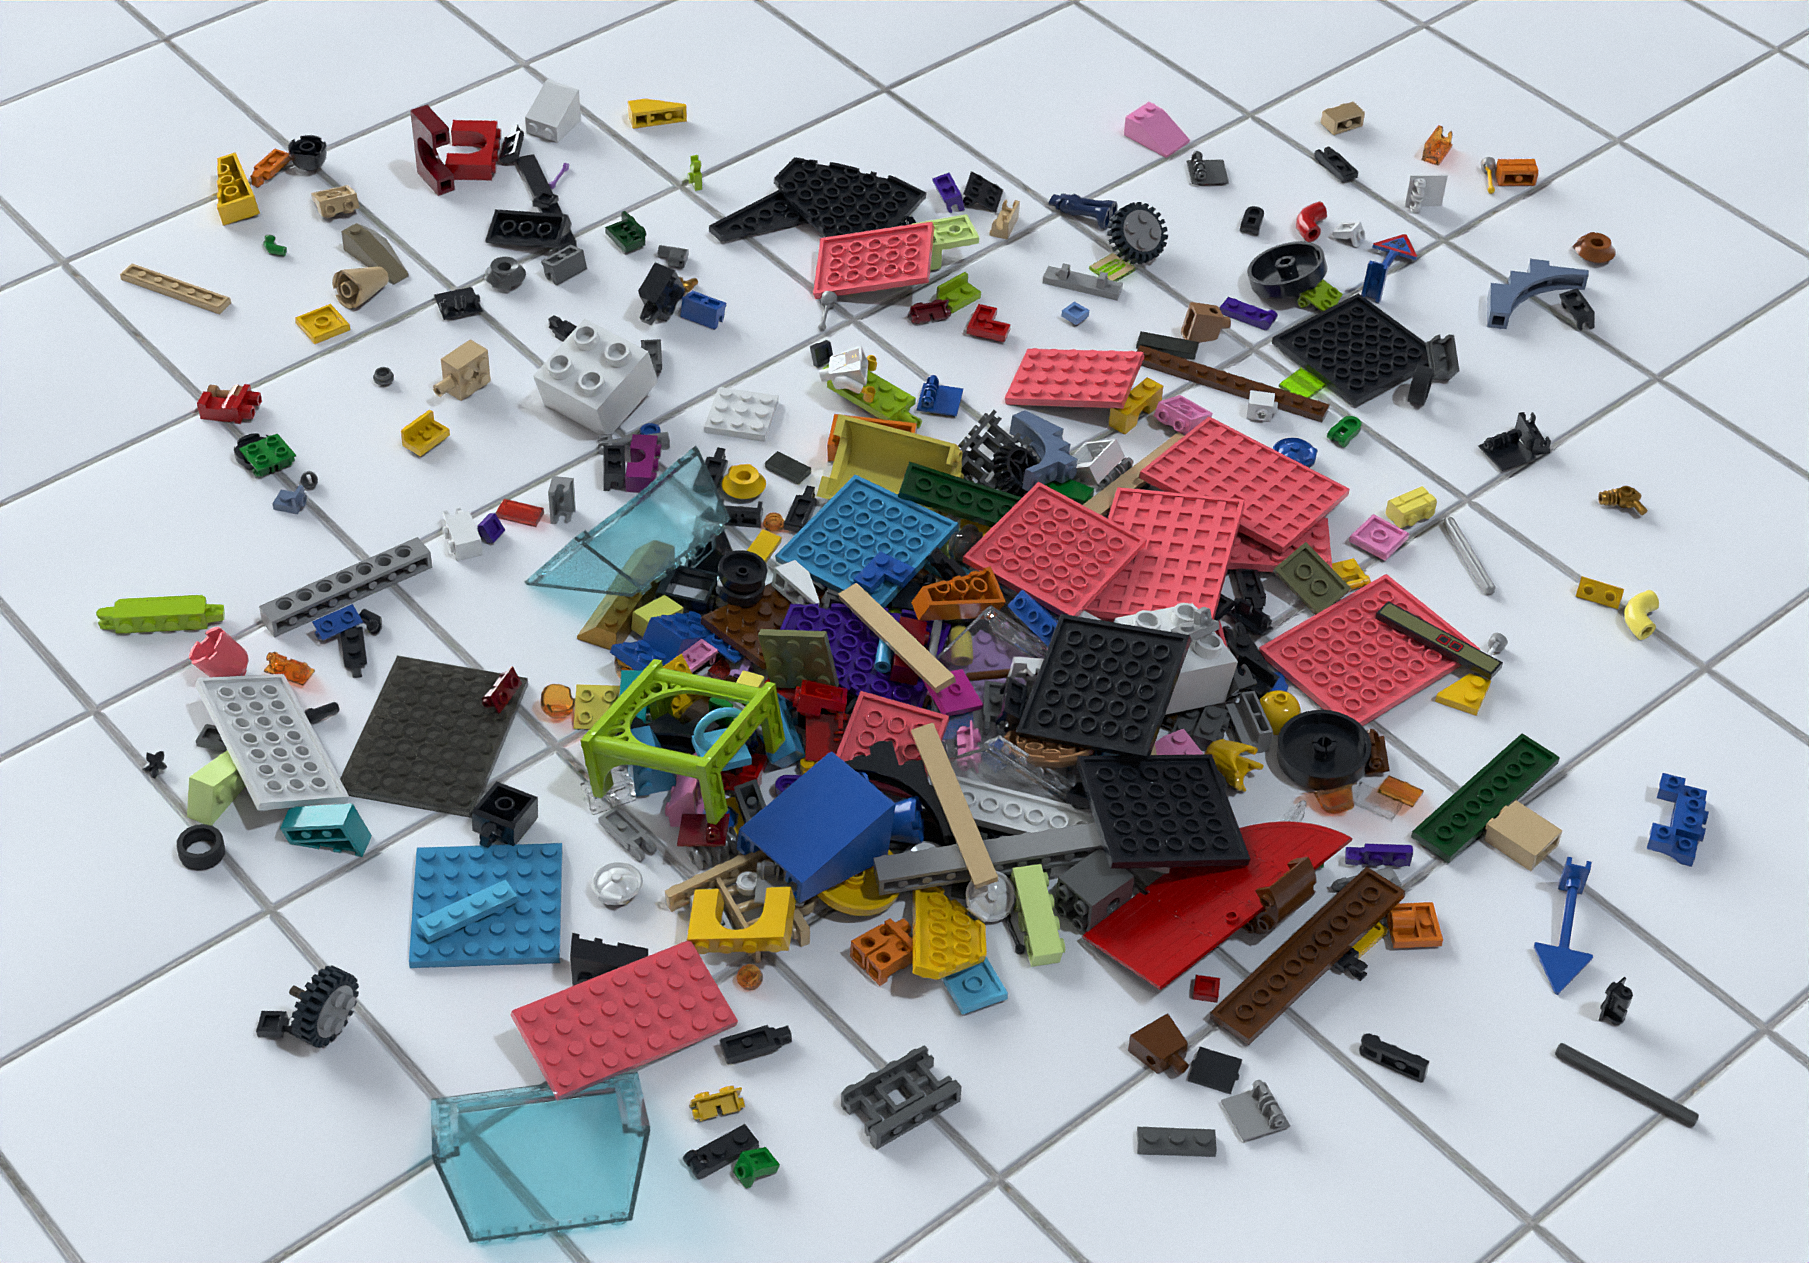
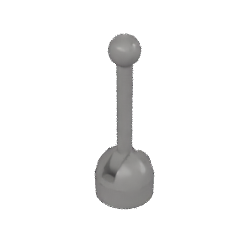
M832 291L822 293L821 303L825 309L822 322L818 325L821 331L826 329L825 322L829 308H833L837 302V295Z

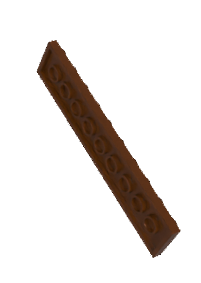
M1366 866L1210 1012V1019L1247 1045H1250L1405 898V890Z

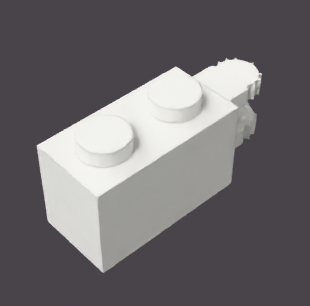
M459 507L456 508L455 515L451 516L447 510L442 511L445 526L442 527L445 539H449V551L455 554L457 561L483 555L481 538L470 511L463 513Z

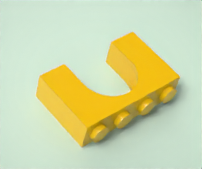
M767 887L762 915L753 925L740 930L727 929L721 925L724 900L719 889L695 890L687 941L693 943L698 954L717 952L724 954L731 952L754 953L758 951L776 953L789 951L796 904L791 887Z

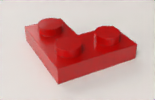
M978 304L967 326L966 334L1005 342L1010 332L1011 324L994 320L997 315V308Z

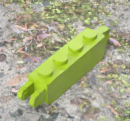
M203 595L124 598L115 601L113 607H100L96 612V616L100 619L98 622L100 629L116 630V634L208 629V623L223 621L225 609L224 605L207 604L206 597Z

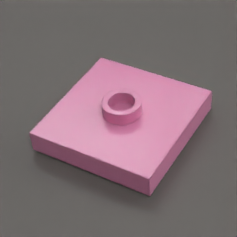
M1373 514L1350 536L1349 542L1386 561L1408 539L1409 533Z

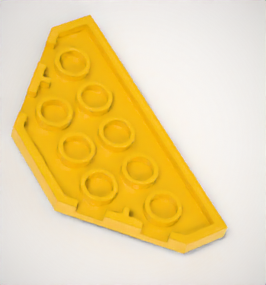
M941 886L912 890L913 974L935 980L984 962L987 955L986 925L979 919L974 921L967 915L968 910L956 899L951 901L945 896V890Z

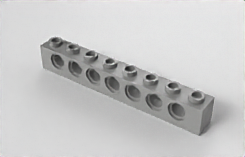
M418 537L260 605L262 622L275 638L433 568L431 552Z

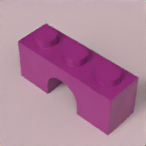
M632 434L630 446L631 462L627 463L625 475L626 492L652 493L653 485L657 484V472L655 471H659V458L657 457H661L662 445L658 444V435Z

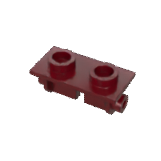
M937 299L924 304L921 302L916 303L910 307L908 317H911L912 323L916 324L930 322L929 315H932L934 321L947 319L951 316L950 309H947L949 299Z
M513 666L508 671L502 672L493 685L494 689H490L483 696L482 705L485 708L495 707L497 713L500 714L521 686L522 682Z

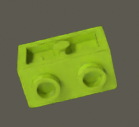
M966 272L955 276L937 287L936 300L949 299L947 309H950L952 314L981 298V291L968 283V273Z

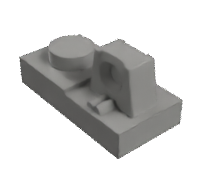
M1202 607L1194 611L1193 621L1182 622L1179 626L1171 629V632L1190 635L1191 642L1220 629L1219 621L1212 619L1210 609Z

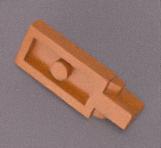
M274 148L254 166V171L250 176L252 185L259 187L265 180L272 178L291 161L289 153Z

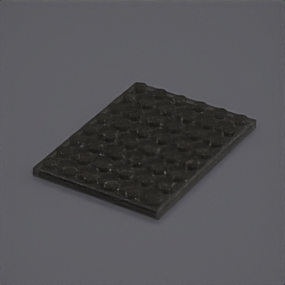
M397 655L340 778L348 795L472 818L473 809L482 798L528 687V678L519 676L522 682L521 686L501 713L498 714L495 707L485 708L482 705V698L490 689H494L493 685L501 673Z

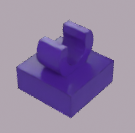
M489 513L477 525L480 537H484L487 544L494 543L505 531L495 513Z

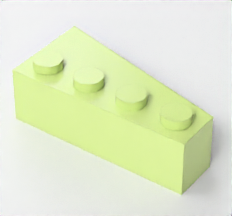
M1041 864L1013 868L1010 877L1015 887L1014 893L1016 895L1013 910L1014 913L1019 912L1018 926L1020 932H1026L1023 940L1031 967L1060 963L1062 954L1065 953V942L1063 938L1059 937V918L1054 916V898L1052 894L1048 893L1047 889L1049 886L1048 874L1043 872Z

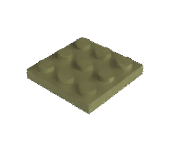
M760 629L758 637L770 682L775 683L776 688L801 687L802 679L839 686L827 631Z

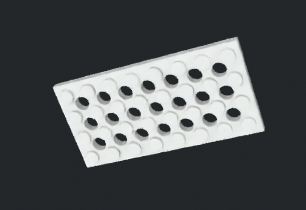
M284 674L196 679L195 686L257 810L346 804L348 802L349 795Z

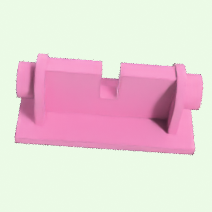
M970 720V727L961 726L957 731L958 764L962 768H969L970 765H975L977 771H979V761L982 760L981 748L978 747V743L981 742V734L979 728L975 729L972 720Z

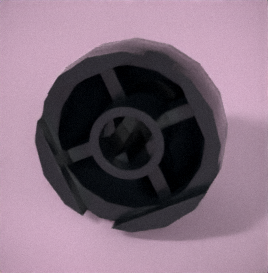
M303 135L300 136V140L295 141L293 139L288 144L290 159L299 169L313 171L321 167L327 158L326 142H323L319 136Z

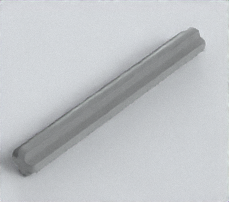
M1453 517L1444 518V528L1482 591L1486 595L1493 594L1496 589L1494 583Z

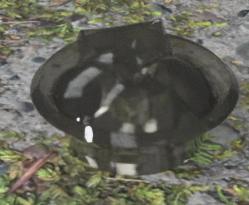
M968 524L952 534L948 545L949 555L954 558L961 568H970L969 565L963 563V556L983 537V532H980L975 525Z

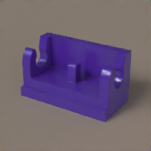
M950 172L932 178L937 192L940 194L943 202L946 203L948 212L952 213L951 207L957 204L960 212L964 211L962 194Z

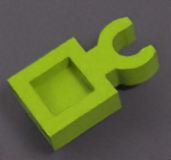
M698 155L690 156V172L687 173L689 184H692L694 190L698 191L702 190L701 161L698 160Z

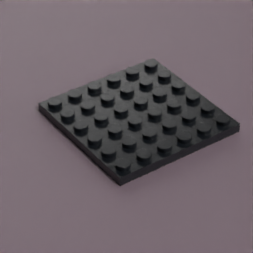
M1359 293L1272 338L1274 346L1354 407L1412 377L1417 365L1429 367L1426 342Z
M1061 614L1016 730L1017 735L1149 761L1192 641L1190 635Z
M1212 754L1150 755L1149 761L1121 755L1077 757L1078 771L1110 869L1249 865L1250 856Z

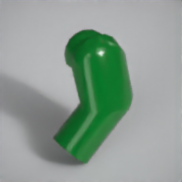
M265 235L263 245L266 251L285 256L287 247L277 245L274 235Z

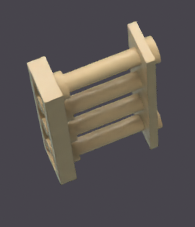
M716 878V889H719L724 900V909L736 930L753 925L759 918L746 922L741 913L761 907L764 904H754V898L736 905L731 896L739 894L737 884L726 888L721 878ZM795 906L791 937L797 939L800 946L803 947L810 944V927L798 907ZM761 951L747 953L748 956L751 955L756 964L761 962Z

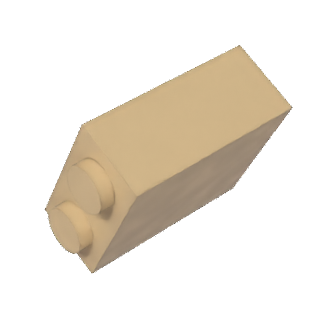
M1515 800L1509 807L1506 805L1496 819L1492 818L1489 820L1485 827L1487 832L1484 841L1529 871H1532L1559 845L1563 830Z

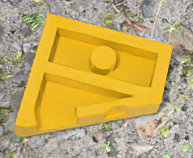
M1469 673L1438 692L1435 702L1477 716L1489 690L1491 680Z

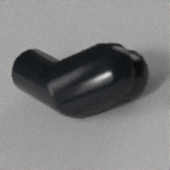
M362 609L359 616L362 620L368 622V625H366L367 630L371 634L379 633L382 630L381 616L367 609Z
M332 702L315 709L308 708L304 713L309 722L315 724L327 716L338 713L340 708L337 702Z

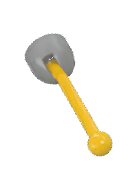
M1485 157L1481 160V169L1488 174V192L1492 194L1495 192V188L1492 184L1491 172L1496 168V161L1492 157Z

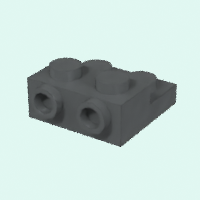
M1212 705L1205 706L1204 710L1195 708L1181 711L1171 733L1184 729L1199 749L1206 751L1211 742L1224 738V733L1222 732L1223 730L1227 731L1231 717H1227L1228 710Z

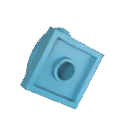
M732 707L719 708L706 714L698 722L694 736H692V744L697 756L703 757L727 729L704 733L707 726L719 718H736L742 712L741 710ZM745 743L722 771L752 764V757Z

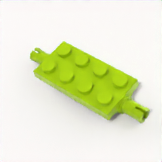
M829 364L826 367L824 366L823 369L829 368ZM867 370V385L863 387L873 386L875 388V396L871 403L863 400V393L860 392L858 394L846 388L836 389L832 380L827 381V388L879 419L917 423L918 429L922 424V419L909 413L910 408L916 404V398Z

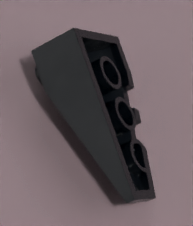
M711 505L697 518L693 532L695 541L689 547L691 558L686 560L685 566L718 573V565L721 558L733 550L717 511Z

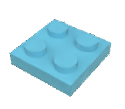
M987 957L980 964L941 978L962 1015L1008 998L1007 990Z

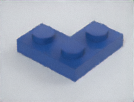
M880 551L853 580L854 584L857 583L865 591L872 594L885 580L904 588L916 575V569Z

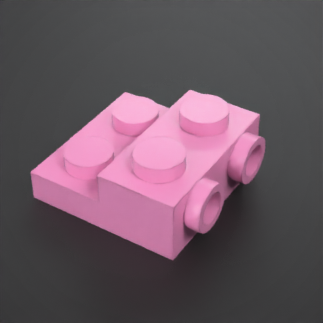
M1178 395L1159 401L1154 417L1162 424L1172 426L1177 432L1186 435L1207 417H1212L1213 413Z

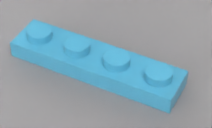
M503 880L418 919V927L428 942H432L517 903V895L508 882Z

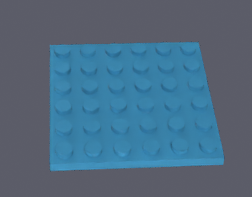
M854 475L775 555L776 562L782 565L796 560L809 571L812 580L840 593L854 585L853 579L880 551L914 567L917 574L928 562L926 558L928 554L937 547L941 549L958 531L959 526L957 522L913 501L898 498V494ZM885 580L872 594L867 593L879 605L885 608L903 588Z
M562 843L516 844L515 846L491 845L489 848L484 846L417 847L409 967L433 968L560 963ZM503 880H506L516 893L517 903L432 942H428L418 927V919Z

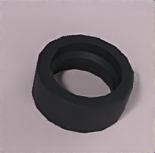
M1417 365L1409 389L1408 402L1419 405L1425 404L1431 388L1434 368Z
M199 824L191 826L180 833L177 839V852L181 863L187 868L197 871L207 870L216 866L225 855L224 840L219 829L212 825ZM198 841H210L215 844L213 848L204 853L194 854L187 851L188 847Z

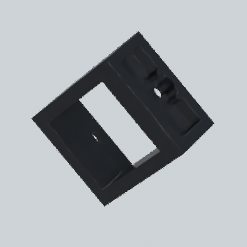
M670 563L656 590V599L666 595L684 608L683 613L693 611L702 617L713 611V607L716 606V598L719 596L716 592L718 573ZM677 584L707 590L708 594L705 600L673 594Z

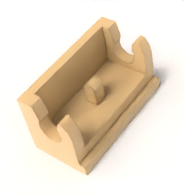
M1004 200L1002 211H1000L997 219L993 221L989 236L1008 240L1019 218L1020 201L1015 200L1013 208H1009L1007 206L1008 201Z

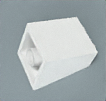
M547 79L525 116L526 133L555 143L560 142L581 121L579 89Z

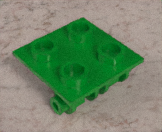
M278 433L239 448L240 452L254 467L253 474L255 477H263L269 474L270 471L272 473L275 472V468L280 470L295 462L294 457H296V454Z

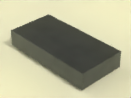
M779 451L765 462V468L797 484H800L811 474V467Z

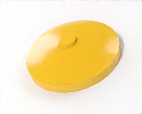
M888 850V855H894L890 850ZM874 866L817 894V896L828 906L840 912L856 916H869L881 913L891 907L897 900L900 892L879 895L874 876Z

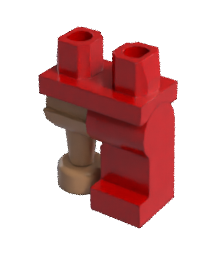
M236 384L231 390H220L217 385H209L207 392L203 391L197 402L200 419L223 422L234 421L235 424H241L243 419L253 420L255 416L254 406L261 405L262 396L260 392L252 391L249 384H244L243 386Z

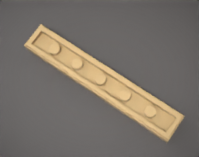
M133 263L120 273L121 280L217 314H221L231 304L230 297Z

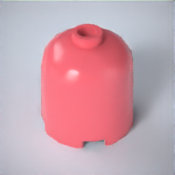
M213 627L205 632L207 637L201 643L196 641L189 654V659L192 660L191 663L209 677L245 676L249 662L247 651L220 627Z

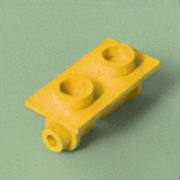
M1581 576L1576 597L1618 609L1624 589Z
M731 1085L719 1089V1093L710 1095L709 1092H702L694 1095V1099H691L689 1107H696V1109L692 1110L694 1120L699 1119L703 1121L718 1117L716 1110L718 1106L721 1107L722 1115L741 1111V1108L745 1107L743 1097L738 1098L742 1087L734 1088Z

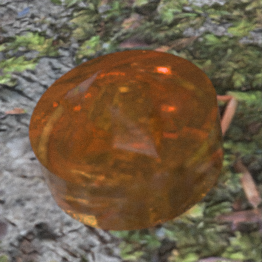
M753 964L744 965L737 973V982L743 989L748 991L755 990L763 981L761 970Z

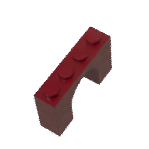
M428 105L410 110L417 173L438 196L454 191V175L443 164L436 150L438 147L450 144L449 127Z

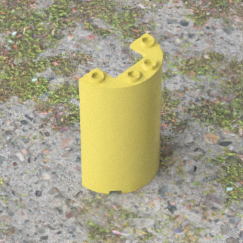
M839 414L833 435L841 438L830 478L821 477L817 496L830 500L854 475L899 494L909 461L963 479L964 475L961 473L963 452L954 443ZM923 506L944 517H947L948 513Z

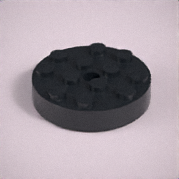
M1298 241L1280 244L1262 252L1249 264L1247 273L1252 290L1263 298H1295L1302 292L1316 288L1317 284L1325 277L1328 267L1324 251L1320 246L1311 242Z
M1331 710L1306 711L1288 720L1279 733L1277 759L1281 769L1291 780L1314 791L1342 790L1359 781L1369 767L1371 755L1370 737L1359 722L1343 713Z

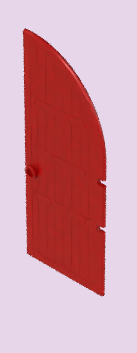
M1267 822L1241 827L1239 829L1250 856L1248 866L1172 867L1169 873H1164L1144 888L1148 894L1143 895L1139 892L1082 935V938L1159 990H1162L1265 909L1261 905L1260 898L1255 890L1269 887L1290 870L1287 865L1290 861L1296 858L1309 857L1315 870L1349 844L1353 838L1328 827L1304 822Z

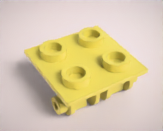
M576 684L573 728L591 729L619 698L620 686Z

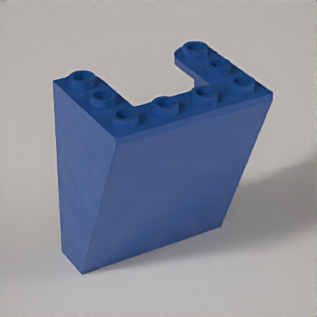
M830 752L739 828L737 850L744 856L751 852L755 853L762 850L786 871L785 881L787 883L792 881L796 883L797 890L793 894L795 900L800 904L874 866L875 857L888 855L896 804L836 754Z

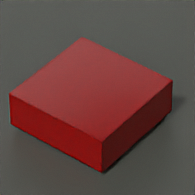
M1196 975L1193 999L1218 1003L1220 978Z

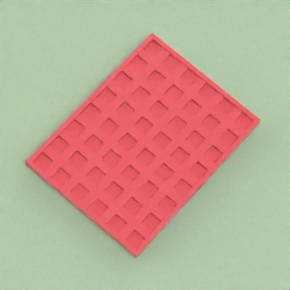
M1210 416L1143 468L1139 474L1140 479L1165 492L1244 499L1245 506L1238 531L1281 554L1343 501L1350 491L1349 488Z
M1117 487L1108 519L1147 539L1146 546L1084 611L1095 617L1115 619L1134 615L1142 610L1154 611L1175 607L1179 603H1193L1198 609L1202 607L1209 608L1211 617L1214 620L1245 506L1244 499Z

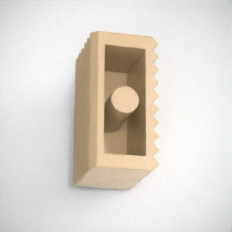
M1354 101L1346 104L1343 103L1340 106L1327 108L1322 111L1321 124L1333 135L1341 134V132L1344 133V131L1347 132L1348 130L1362 127L1365 111L1356 105Z

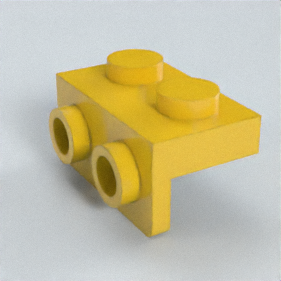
M432 410L426 411L401 429L402 446L420 457L450 436V429L434 420Z

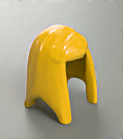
M1225 739L1211 742L1204 754H1212L1218 771L1223 774L1229 785L1238 791L1242 790L1245 792L1246 788L1243 780L1246 774L1255 769L1262 770L1264 765L1239 756V754L1246 751L1255 755L1258 752V748Z

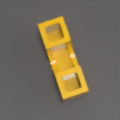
M1148 377L1130 391L1124 408H1110L1109 426L1124 435L1137 425L1141 411L1151 414L1157 408L1158 402L1162 401L1164 386Z

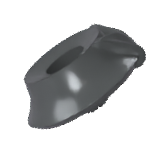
M504 256L498 257L491 262L484 273V277L492 285V288L510 291L511 287L518 285L525 279L526 271L518 264L517 260Z

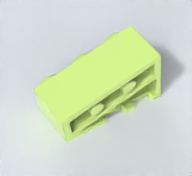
M228 750L189 777L188 818L203 824L213 825L246 787Z

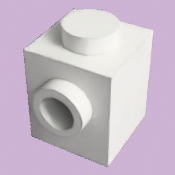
M1250 390L1247 419L1271 422L1272 414L1277 413L1278 402H1274L1275 393Z

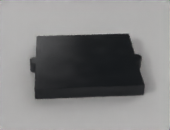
M1200 1046L1195 1060L1191 1062L1192 1069L1188 1081L1231 1094L1235 1081L1239 1080L1240 1075L1238 1072L1243 1059Z

